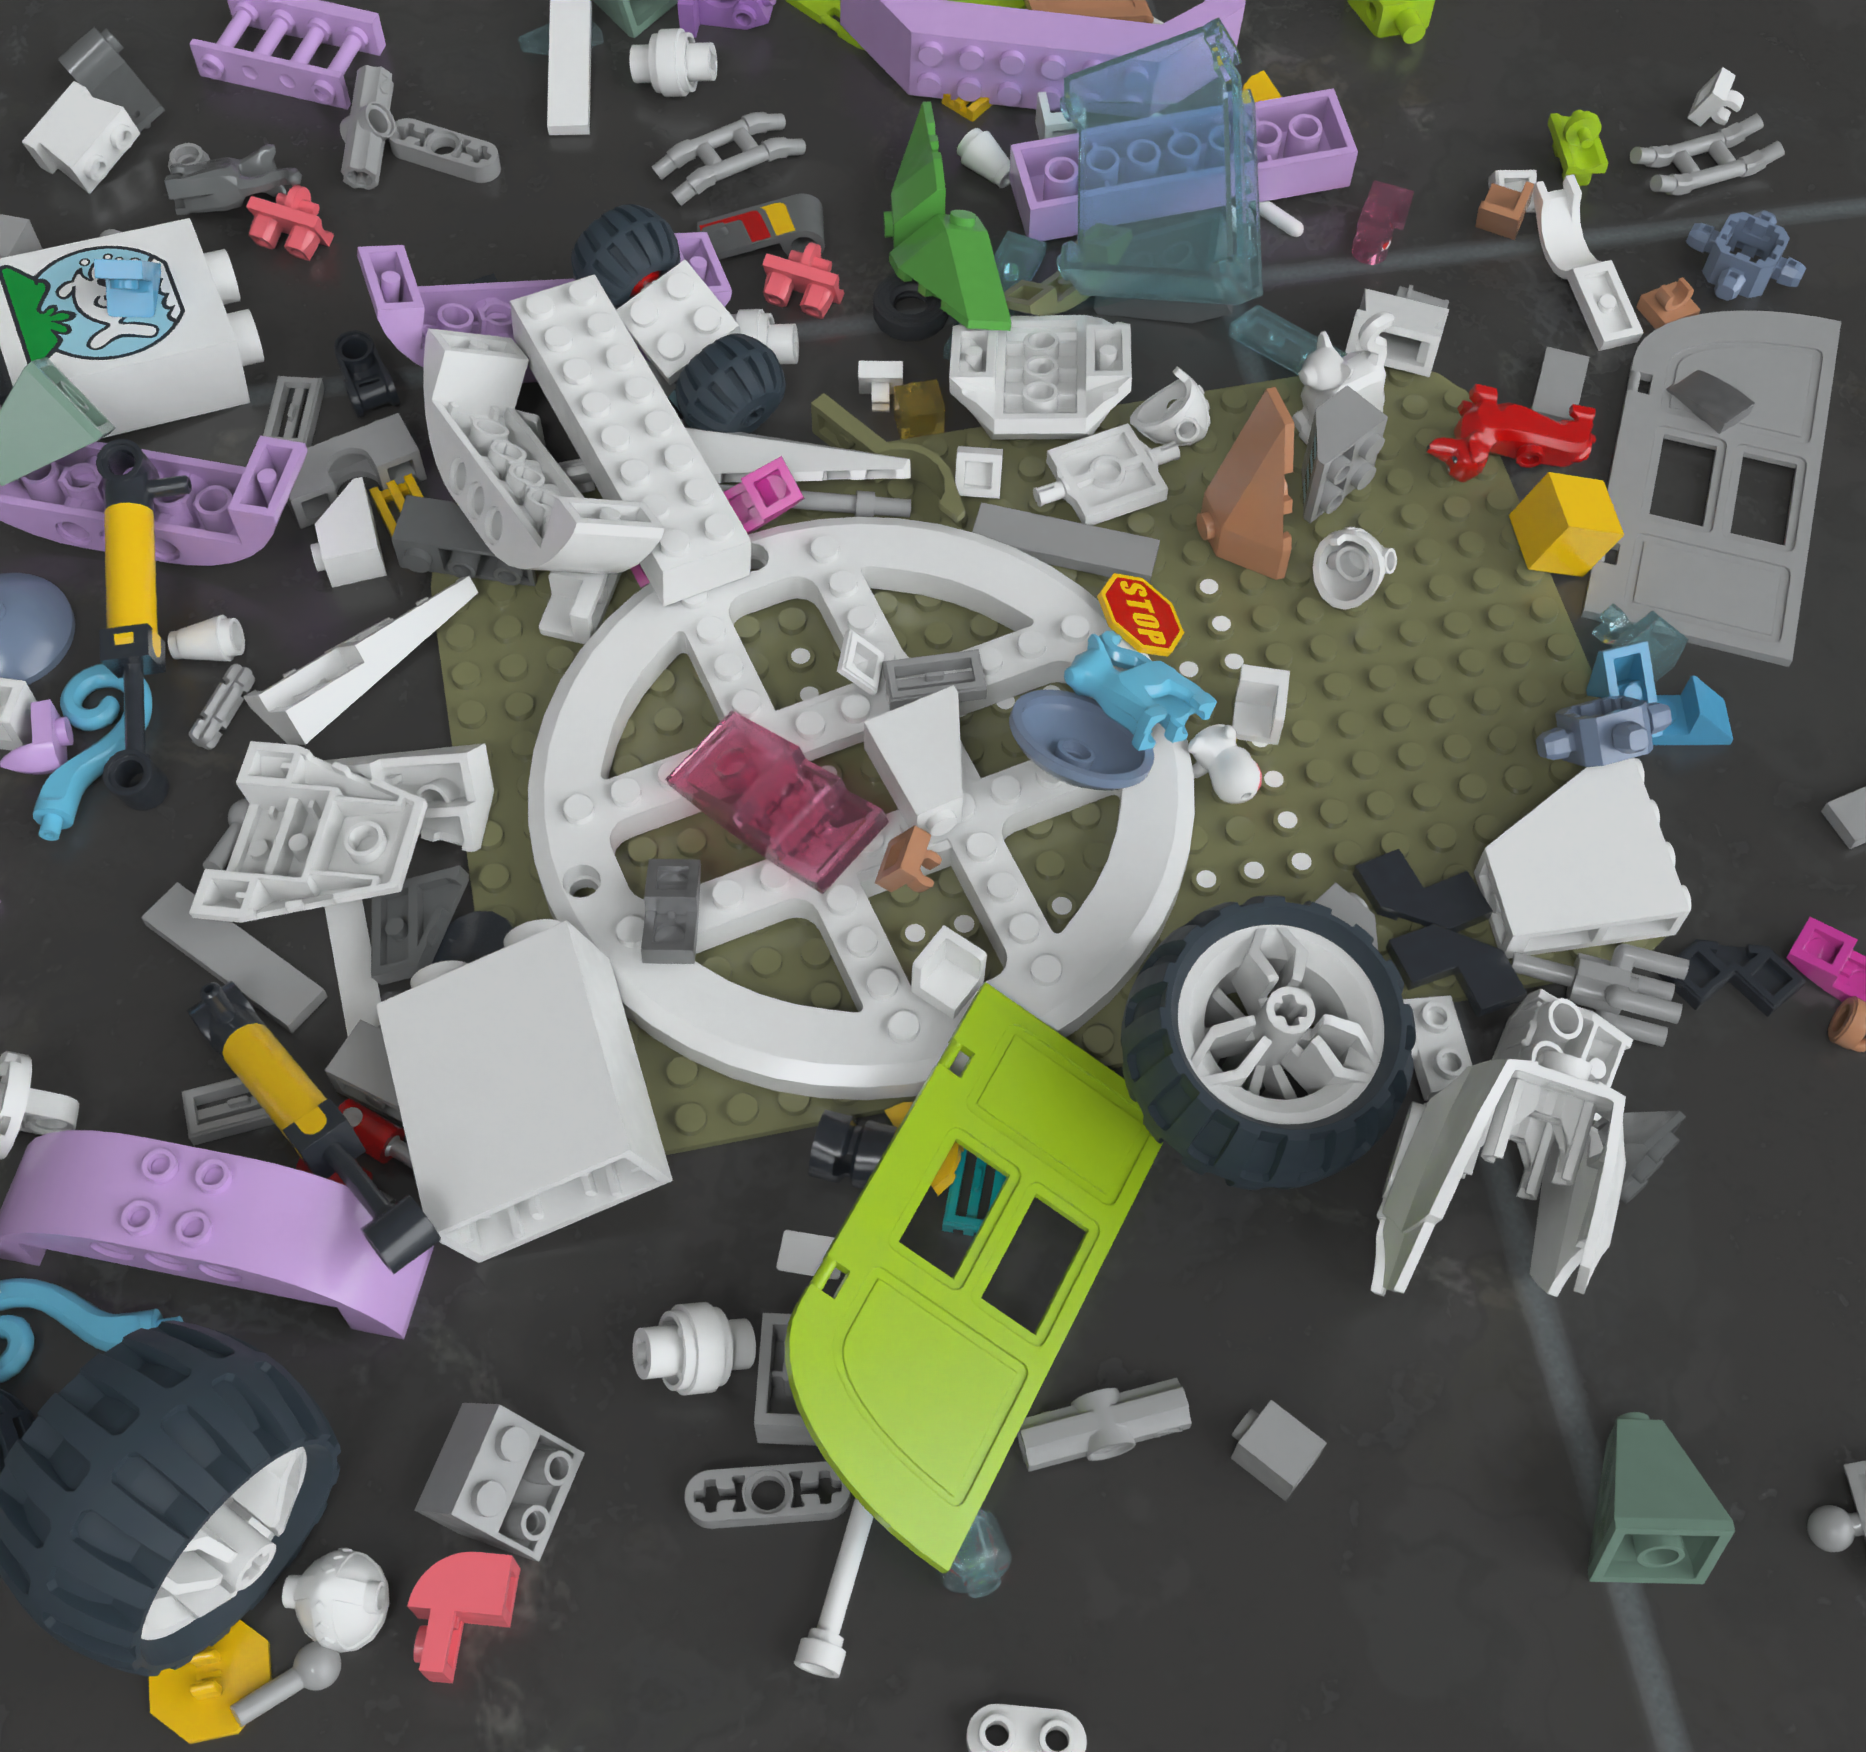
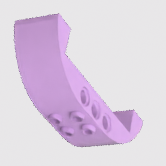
M707 232L674 233L678 240L680 263L686 259L725 307L731 299L732 289ZM404 245L358 247L357 257L371 301L384 333L400 352L423 368L425 338L428 328L508 337L514 340L511 300L575 281V279L417 286ZM637 345V347H638V349L640 350L641 354L643 355L644 359L650 361V360L647 358V356L643 353V351L639 348V346ZM527 365L522 383L538 382L529 365Z
M260 436L246 467L141 449L158 470L160 478L186 475L190 478L192 484L190 494L154 498L155 561L181 565L214 566L243 560L264 548L275 531L303 466L308 451L306 444ZM96 441L4 486L0 485V521L33 535L59 543L105 552L103 477L97 470L96 459L101 448L107 443ZM133 467L127 469L124 474L131 471Z
M93 1130L52 1132L36 1137L27 1145L0 1209V1258L40 1266L48 1249L337 1307L351 1329L403 1340L434 1246L393 1275L360 1230V1228L372 1221L373 1218L350 1189L343 1184L308 1172L257 1159L134 1135Z

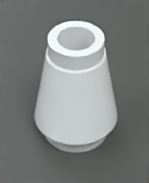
M979 128L972 129L964 136L957 148V154L961 157V163L1000 188H1005L1010 184L1009 158L989 131L983 132Z
M219 615L181 628L178 631H171L168 635V647L174 659L232 661L234 656L243 654L245 639L241 624L236 618H227L224 615Z

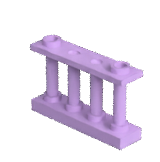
M227 0L232 19L217 43L192 39L189 43L200 76L347 110L351 102L343 75L355 55L360 51L380 56L386 46L378 13L321 0ZM248 26L266 30L253 52L234 48ZM284 34L303 38L290 60L271 56ZM321 43L340 47L327 69L308 65Z

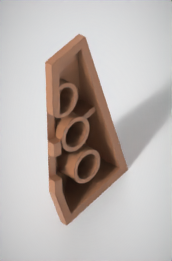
M1276 387L1266 389L1206 489L1201 513L1197 514L1196 521L1201 538L1209 541L1217 557L1278 580L1285 578L1292 549V536L1288 531L1283 533V517L1285 514L1292 513L1293 499L1288 495L1284 475L1293 472L1294 421Z

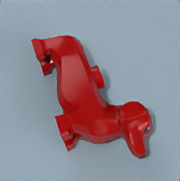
M1475 384L1469 391V399L1472 402L1463 400L1457 408L1462 417L1454 429L1455 439L1446 437L1436 438L1426 448L1427 453L1446 464L1448 474L1452 478L1463 483L1482 473L1489 454L1516 459V463L1519 466L1526 468L1535 467L1539 464L1559 468L1567 467L1586 460L1591 454L1592 444L1596 441V436L1591 433L1596 409L1572 404L1569 408V416L1574 418V420L1556 421L1522 405L1511 402L1498 404L1497 388Z

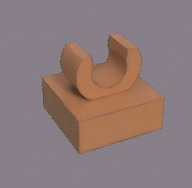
M1683 277L1678 282L1675 281L1668 285H1662L1658 289L1641 295L1636 306L1655 330L1681 318L1699 315L1701 311L1691 299L1694 289Z
M914 825L889 840L875 884L889 892H893L905 884L915 892H924L933 887L934 881L924 876L920 869L922 865L924 868L931 870L940 865L942 861L936 852L927 850L931 834Z

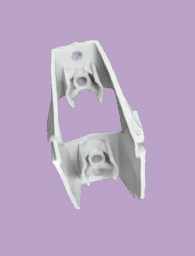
M1544 1051L1535 1058V1061L1494 1059L1468 1066L1456 1079L1450 1081L1443 1090L1434 1097H1431L1429 1102L1422 1105L1412 1101L1384 1185L1383 1201L1377 1213L1380 1223L1376 1234V1257L1371 1291L1383 1297L1386 1290L1398 1293L1405 1292L1434 1226L1443 1219L1460 1179H1465L1466 1174L1472 1175L1480 1147L1484 1145L1481 1153L1484 1161L1494 1163L1496 1158H1503L1509 1139L1517 1143L1525 1168L1516 1197L1536 1200L1541 1186L1530 1275L1536 1284L1547 1294L1557 1297L1565 1282L1580 1264L1574 1291L1584 1294L1595 1267L1610 1246L1626 1167L1623 1133V1112L1626 1096L1600 1081H1588L1593 1067L1589 1062L1556 1051ZM1595 1113H1598L1610 1122L1608 1138L1604 1147L1599 1137L1598 1129L1592 1126Z

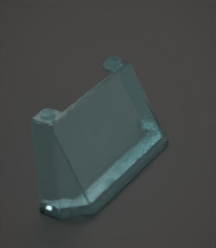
M1219 17L1199 28L1070 74L1064 78V96L1060 98V108L1065 119L1068 122L1072 121L1079 131L1078 244L1073 241L1064 243L1061 255L1057 257V265L1063 279L1066 281L1070 280L1081 295L1239 305L1263 296L1256 106L1251 89L1242 91L1241 75L1235 67L1241 64L1242 61L1236 44Z

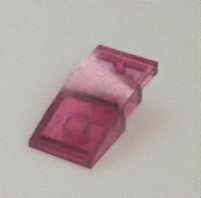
M732 710L665 779L670 787L736 838L821 894L825 893L889 823L883 809L848 791L840 777L807 760L798 745Z

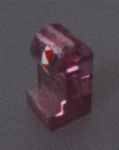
M1374 180L1359 217L1351 252L1359 262L1374 265L1386 259L1394 228L1404 229L1414 191Z

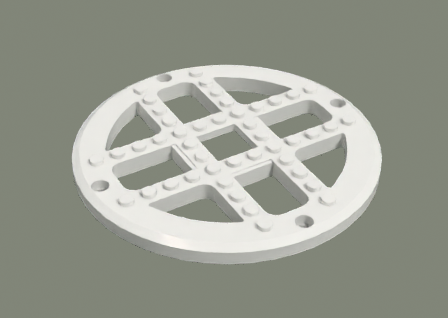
M880 517L817 519L777 526L749 534L751 539L750 569L759 570L750 571L749 576L666 606L662 605L651 583H649L608 617L580 649L560 680L549 703L533 750L528 784V826L534 862L553 919L560 922L567 920L610 958L626 1017L654 1039L689 1060L716 1072L774 1091L816 1098L851 1100L917 1096L948 1046L950 1038L978 990L954 1020L911 992V985L868 900L871 896L887 891L875 884L878 871L889 840L908 830L909 827L900 811L896 810L835 833L802 766L806 762L864 742V721L890 711L886 683L883 676V665L878 690L874 695H870L856 684L851 683L775 711L738 636L734 623L747 614L797 598L805 599L814 603L819 609L840 651L845 631L851 629L885 653L883 661H890L909 657L902 650L870 588L924 595L951 602L983 614L1015 632L963 650L979 649L987 687V697L981 700L959 702V717L1050 683H1066L1064 671L1071 666L1076 655L1087 651L1090 635L1096 634L1100 636L1105 631L1113 630L1108 627L1099 601L1082 586L1052 566L1017 548L976 533L936 523ZM1121 638V642L1117 645L1121 648L1138 652L1123 638ZM1141 653V654H1143L1144 656H1146L1147 658H1149V656H1148L1147 654ZM679 654H688L724 731L717 739L608 779L617 744L640 700ZM1113 666L1114 669H1116V670H1118V671L1128 670V669H1124V668H1120V667ZM972 668L943 672L944 674L972 671ZM925 674L896 677V680L925 677ZM1159 723L1151 729L1153 731L1151 735L1156 744L1153 748L1154 763L1148 776L1137 785L1113 791L1086 789L1066 784L1047 774L1031 760L980 778L961 742L962 822L958 823L946 834L941 836L931 835L927 850L936 852L942 859L941 864L931 870L924 868L922 865L920 867L924 876L949 866L954 870L1004 968L1001 974L986 981V983L1065 1038L1077 1031L1110 1003L1138 971L1159 939L1177 900L1191 845L1195 815L1194 774L1190 753L1188 752V740L1170 742L1165 738V729ZM1110 795H1117L1120 799L1118 825L1108 860L1095 887L1078 912L1061 933H1054L1004 840L1007 836L1021 829ZM745 796L773 857L700 884L696 954L786 919L796 917L807 919L819 929L858 1012L798 1005L761 995L726 980L696 961L695 964L642 963L641 944L646 912L645 901L634 895L628 887L615 857L616 849L629 838ZM588 887L596 890L587 897H573L574 893L581 888ZM959 1051L949 1070L960 1076L970 1057Z

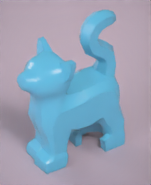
M1105 631L1100 636L1091 634L1088 638L1087 651L1076 655L1071 666L1064 671L1065 682L1074 690L1076 695L1094 698L1110 719L1129 730L1134 735L1131 743L1138 751L1154 748L1156 741L1151 735L1153 732L1151 729L1157 723L1165 729V738L1174 743L1187 739L1188 733L1185 724L1190 715L1196 713L1203 720L1210 718L1217 701L1197 684L1182 676L1174 668L1162 661H1151L1139 652L1117 646L1121 642L1122 637L1114 631ZM1113 666L1120 667V668H1124V669H1128V670L1118 671V670L1114 669Z

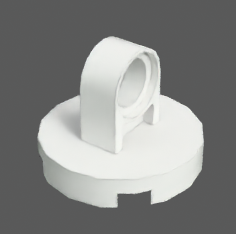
M5 1051L1 1054L0 1160L8 1155L19 1131L44 1135L52 1132L75 1130L79 1111L78 1101L66 1095L30 1088L32 1059L29 1055Z

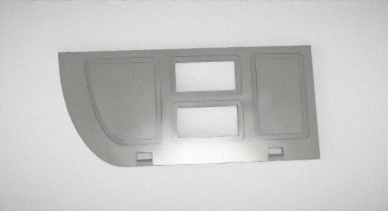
M1720 311L1685 317L1667 323L1643 339L1637 347L1631 363L1627 391L1624 397L1606 487L1624 536L1611 548L1617 550L1615 565L1604 562L1605 554L1590 569L1581 617L1786 667L1790 666L1793 661L1841 321L1774 311ZM1696 370H1701L1730 384L1755 402V405L1750 415L1719 434L1705 421L1697 417L1673 394L1671 395L1666 388L1672 384H1677ZM1640 380L1650 382L1648 394L1638 392ZM1663 438L1715 450L1702 526L1649 514ZM1743 457L1795 469L1783 545L1731 533Z

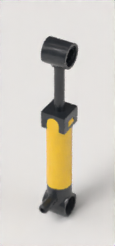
M116 439L104 445L97 454L96 459L97 470L103 477L107 619V628L99 629L100 661L118 679L123 678L125 750L119 751L109 758L104 766L103 779L107 788L127 806L135 810L147 811L161 804L167 796L169 789L166 774L151 760V756L146 753L144 675L166 673L165 641L158 635L154 498L190 494L192 484L190 478L186 475L160 478L158 470L135 442L128 439ZM133 467L131 471L124 474L127 469ZM143 773L140 783L129 788L131 780L137 774Z
M230 981L222 987L215 982L204 985L200 990L202 1000L186 1010L212 1048L222 1056L292 1144L312 1174L327 1179L334 1173H337L371 1215L373 1220L360 1228V1230L390 1272L394 1275L441 1240L440 1235L409 1194L397 1203L391 1204L355 1159L363 1154L366 1149L347 1118L330 1098L327 1099L259 1018L234 982Z

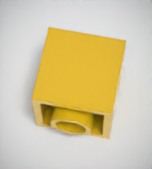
M1548 472L1509 514L1528 570L1584 577L1624 536L1603 480Z

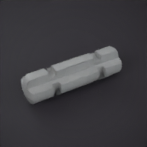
M233 664L228 668L222 678L225 684L219 683L200 714L204 717L203 720L201 718L197 719L189 731V737L196 746L211 750L218 743L223 735L219 730L227 728L244 700L241 694L246 695L255 682L252 671L247 667Z

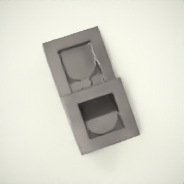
M1696 370L1677 384H1672L1666 388L1671 395L1673 394L1697 417L1705 421L1719 434L1750 415L1755 405V402L1730 384L1701 370Z
M649 859L644 893L646 912L641 944L642 963L695 964L700 900V860Z

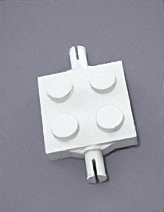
M1127 423L1047 450L1046 463L1055 476L1056 482L1033 488L1034 499L1037 505L1041 507L1063 498L1073 507L1081 523L1087 525H1095L1167 500L1168 487L1158 472V466L1173 460H1179V447L1175 441H1171L1168 444L1153 449L1148 448L1147 445L1137 438L1131 426Z

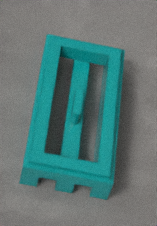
M964 1148V1151L961 1153L960 1163L955 1171L956 1178L949 1187L942 1231L953 1233V1229L962 1230L963 1235L974 1236V1233H977L983 1220L977 1219L987 1163L977 1157L966 1217L956 1215L968 1150ZM997 1170L995 1172L989 1209L1006 1180V1176Z

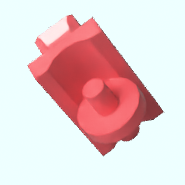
M295 185L289 190L288 194L278 193L276 203L254 196L250 197L246 207L253 214L254 219L249 236L257 245L268 249H275L281 232L289 234L284 245L285 249L295 257L310 261L319 244L330 247L334 235L332 232L323 229L322 220L317 216L320 209L319 204L311 202V194L306 187Z
M808 243L803 253L791 250L788 259L766 254L762 264L767 275L763 295L768 303L787 307L793 290L804 293L800 303L801 310L807 315L819 319L824 318L832 302L841 304L844 290L839 289V276L830 272L832 261L821 258V246L819 244Z

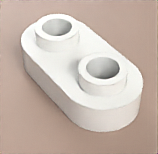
M990 1704L979 1709L971 1718L966 1735L969 1752H1057L1051 1750L1045 1740L1046 1735L1053 1730L1063 1732L1068 1740V1746L1059 1752H1085L1087 1739L1081 1722L1067 1711L1006 1704ZM990 1726H1003L1008 1733L1007 1742L1000 1746L990 1744L985 1736V1732Z

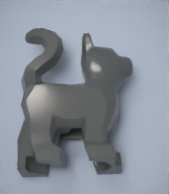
M267 144L242 159L225 157L192 165L171 164L170 170L172 175H167L164 182L169 199H174L176 214L187 215L189 213L226 211L238 208L243 205L246 196L263 192L272 197H276L278 193L287 194L286 188L283 185H300L302 174L296 168L277 169L274 161L275 145Z

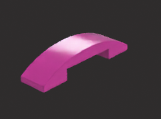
M782 456L741 478V483L723 492L747 534L772 521L805 499ZM640 564L630 568L641 588L650 583Z
M1809 917L1790 950L1787 959L1807 978L1839 1001L1843 1002L1853 996L1866 1001V956L1853 950L1858 939Z

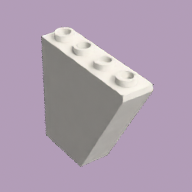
M1634 757L1605 766L1586 767L1485 847L1474 875L1479 890L1493 910L1489 922L1497 947L1504 951L1508 959L1513 957L1514 952L1530 956L1676 935L1691 911V897L1687 887L1681 885L1675 870L1674 849L1669 842H1665L1659 826V809L1653 799L1650 800L1644 785V768L1638 758Z

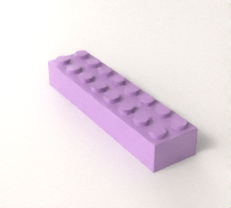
M1333 88L1013 144L1010 150L1009 180L1028 244L1086 234L1096 226L1114 229L1348 187L1351 183L1358 150Z

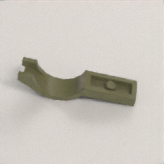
M825 393L811 402L812 432L831 447L910 459L911 478L908 479L925 484L940 499L939 509L944 513L940 524L963 530L962 518L965 517L963 503L950 467L937 453L918 444L906 442L887 443ZM872 479V480L875 481L876 483H878V482H881V481H884V480H887V479Z

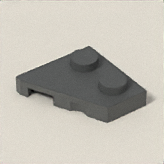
M460 865L405 879L401 892L372 897L371 978L380 985L412 978L416 972L432 964L469 882V874Z

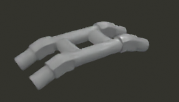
M753 112L742 116L738 121L702 136L677 143L652 168L660 179L663 180L675 169H680L687 162L699 156L705 166L692 172L686 177L687 180L671 192L682 206L697 193L699 195L708 187L715 185L717 181L767 160L770 162L775 159L787 158V156L803 155L806 151V144L802 138L787 139L786 137H775L761 142V145H758L751 135L783 130L786 120L782 113L767 114L766 112ZM735 141L743 152L722 160L714 149Z
M1756 113L1740 123L1736 122L1727 128L1718 130L1716 133L1674 145L1650 146L1649 148L1634 147L1630 152V161L1634 164H1644L1646 167L1654 168L1668 166L1673 162L1681 174H1670L1669 176L1654 175L1650 181V188L1654 192H1665L1667 195L1680 196L1690 193L1691 190L1739 176L1747 177L1766 168L1767 164L1785 155L1782 144L1777 140L1761 150L1757 149L1746 156L1739 157L1738 160L1735 159L1728 148L1741 143L1747 136L1764 127L1761 117ZM1709 152L1718 165L1700 170L1692 156Z

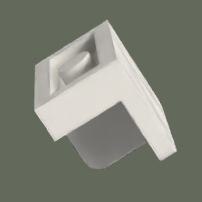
M550 571L548 578L552 595L539 624L540 633L545 636L585 644L601 626L622 572L606 574Z

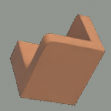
M1526 181L1522 192L1492 183L1485 201H1481L1478 208L1475 227L1515 240L1530 205L1534 183Z

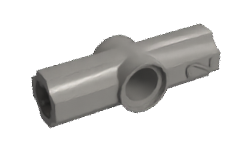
M364 65L357 70L351 113L340 123V133L345 142L341 173L344 175L343 182L354 189L364 188L371 190L378 186L385 140L394 135L396 130L395 120L390 112L394 87L392 73L382 66L372 67Z
M1173 1378L1121 1393L1116 1388H1105L1087 1393L1075 1399L1071 1406L1026 1417L1017 1437L1023 1461L1028 1472L1086 1456L1091 1461L1109 1459L1128 1452L1134 1448L1137 1442L1189 1429L1192 1421L1184 1389L1178 1379Z

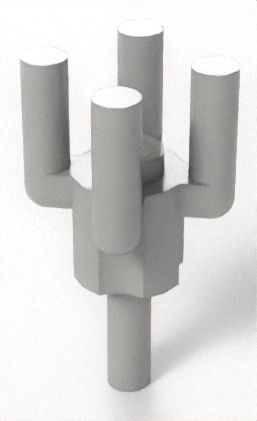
M1620 944L1615 948L1611 961L1579 953L1572 967L1514 952L1511 965L1518 974L1568 986L1566 997L1574 1004L1596 1009V1014L1633 1040L1663 1047L1667 1038L1668 1027L1622 1016L1619 1013L1621 1010L1677 1024L1681 1016L1682 1004L1671 1001L1675 984L1634 974L1632 969L1635 967L1684 980L1688 972L1689 960L1628 944Z

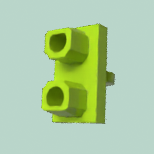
M1582 110L1574 111L1570 117L1561 116L1558 113L1550 114L1547 124L1554 141L1552 145L1556 157H1559L1563 168V180L1566 176L1574 174L1578 185L1586 186L1590 183L1592 174L1605 173L1609 163L1599 138L1602 125L1598 116L1590 111Z

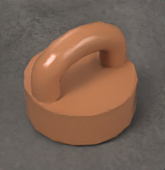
M1853 996L1847 998L1837 1008L1829 1024L1828 1036L1831 1042L1847 1050L1865 1052L1866 1001Z

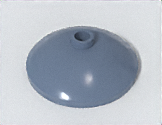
M1 573L0 678L26 681L27 685L52 671L67 654L75 634V617L66 596L48 580L26 573Z
M1036 690L1026 693L1017 699L1010 713V729L1023 753L1047 774L1066 784L1093 790H1120L1142 782L1148 776L1153 766V748L1141 751L1134 748L1131 743L1134 735L1110 719L1095 699L1062 690Z

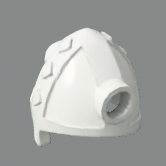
M1177 366L1173 373L1179 379L1164 387L1138 406L1130 416V424L1154 443L1165 445L1175 441L1178 446H1191L1206 436L1208 427L1211 424L1208 411L1210 406L1208 400L1203 395L1205 393L1203 388L1197 385L1187 373ZM1173 399H1177L1167 409L1168 402Z
M1345 527V529L1332 532L1319 543L1314 554V582L1321 597L1332 607L1343 610L1360 606L1374 595L1384 575L1394 572L1397 564L1395 550L1393 548H1384L1376 538L1361 528Z
M338 1548L337 1551L330 1552L315 1560L303 1575H289L283 1587L282 1602L285 1608L295 1609L296 1616L305 1634L313 1641L319 1642L322 1647L343 1653L359 1650L375 1638L385 1623L389 1607V1588L382 1568L367 1554L352 1551L349 1548Z

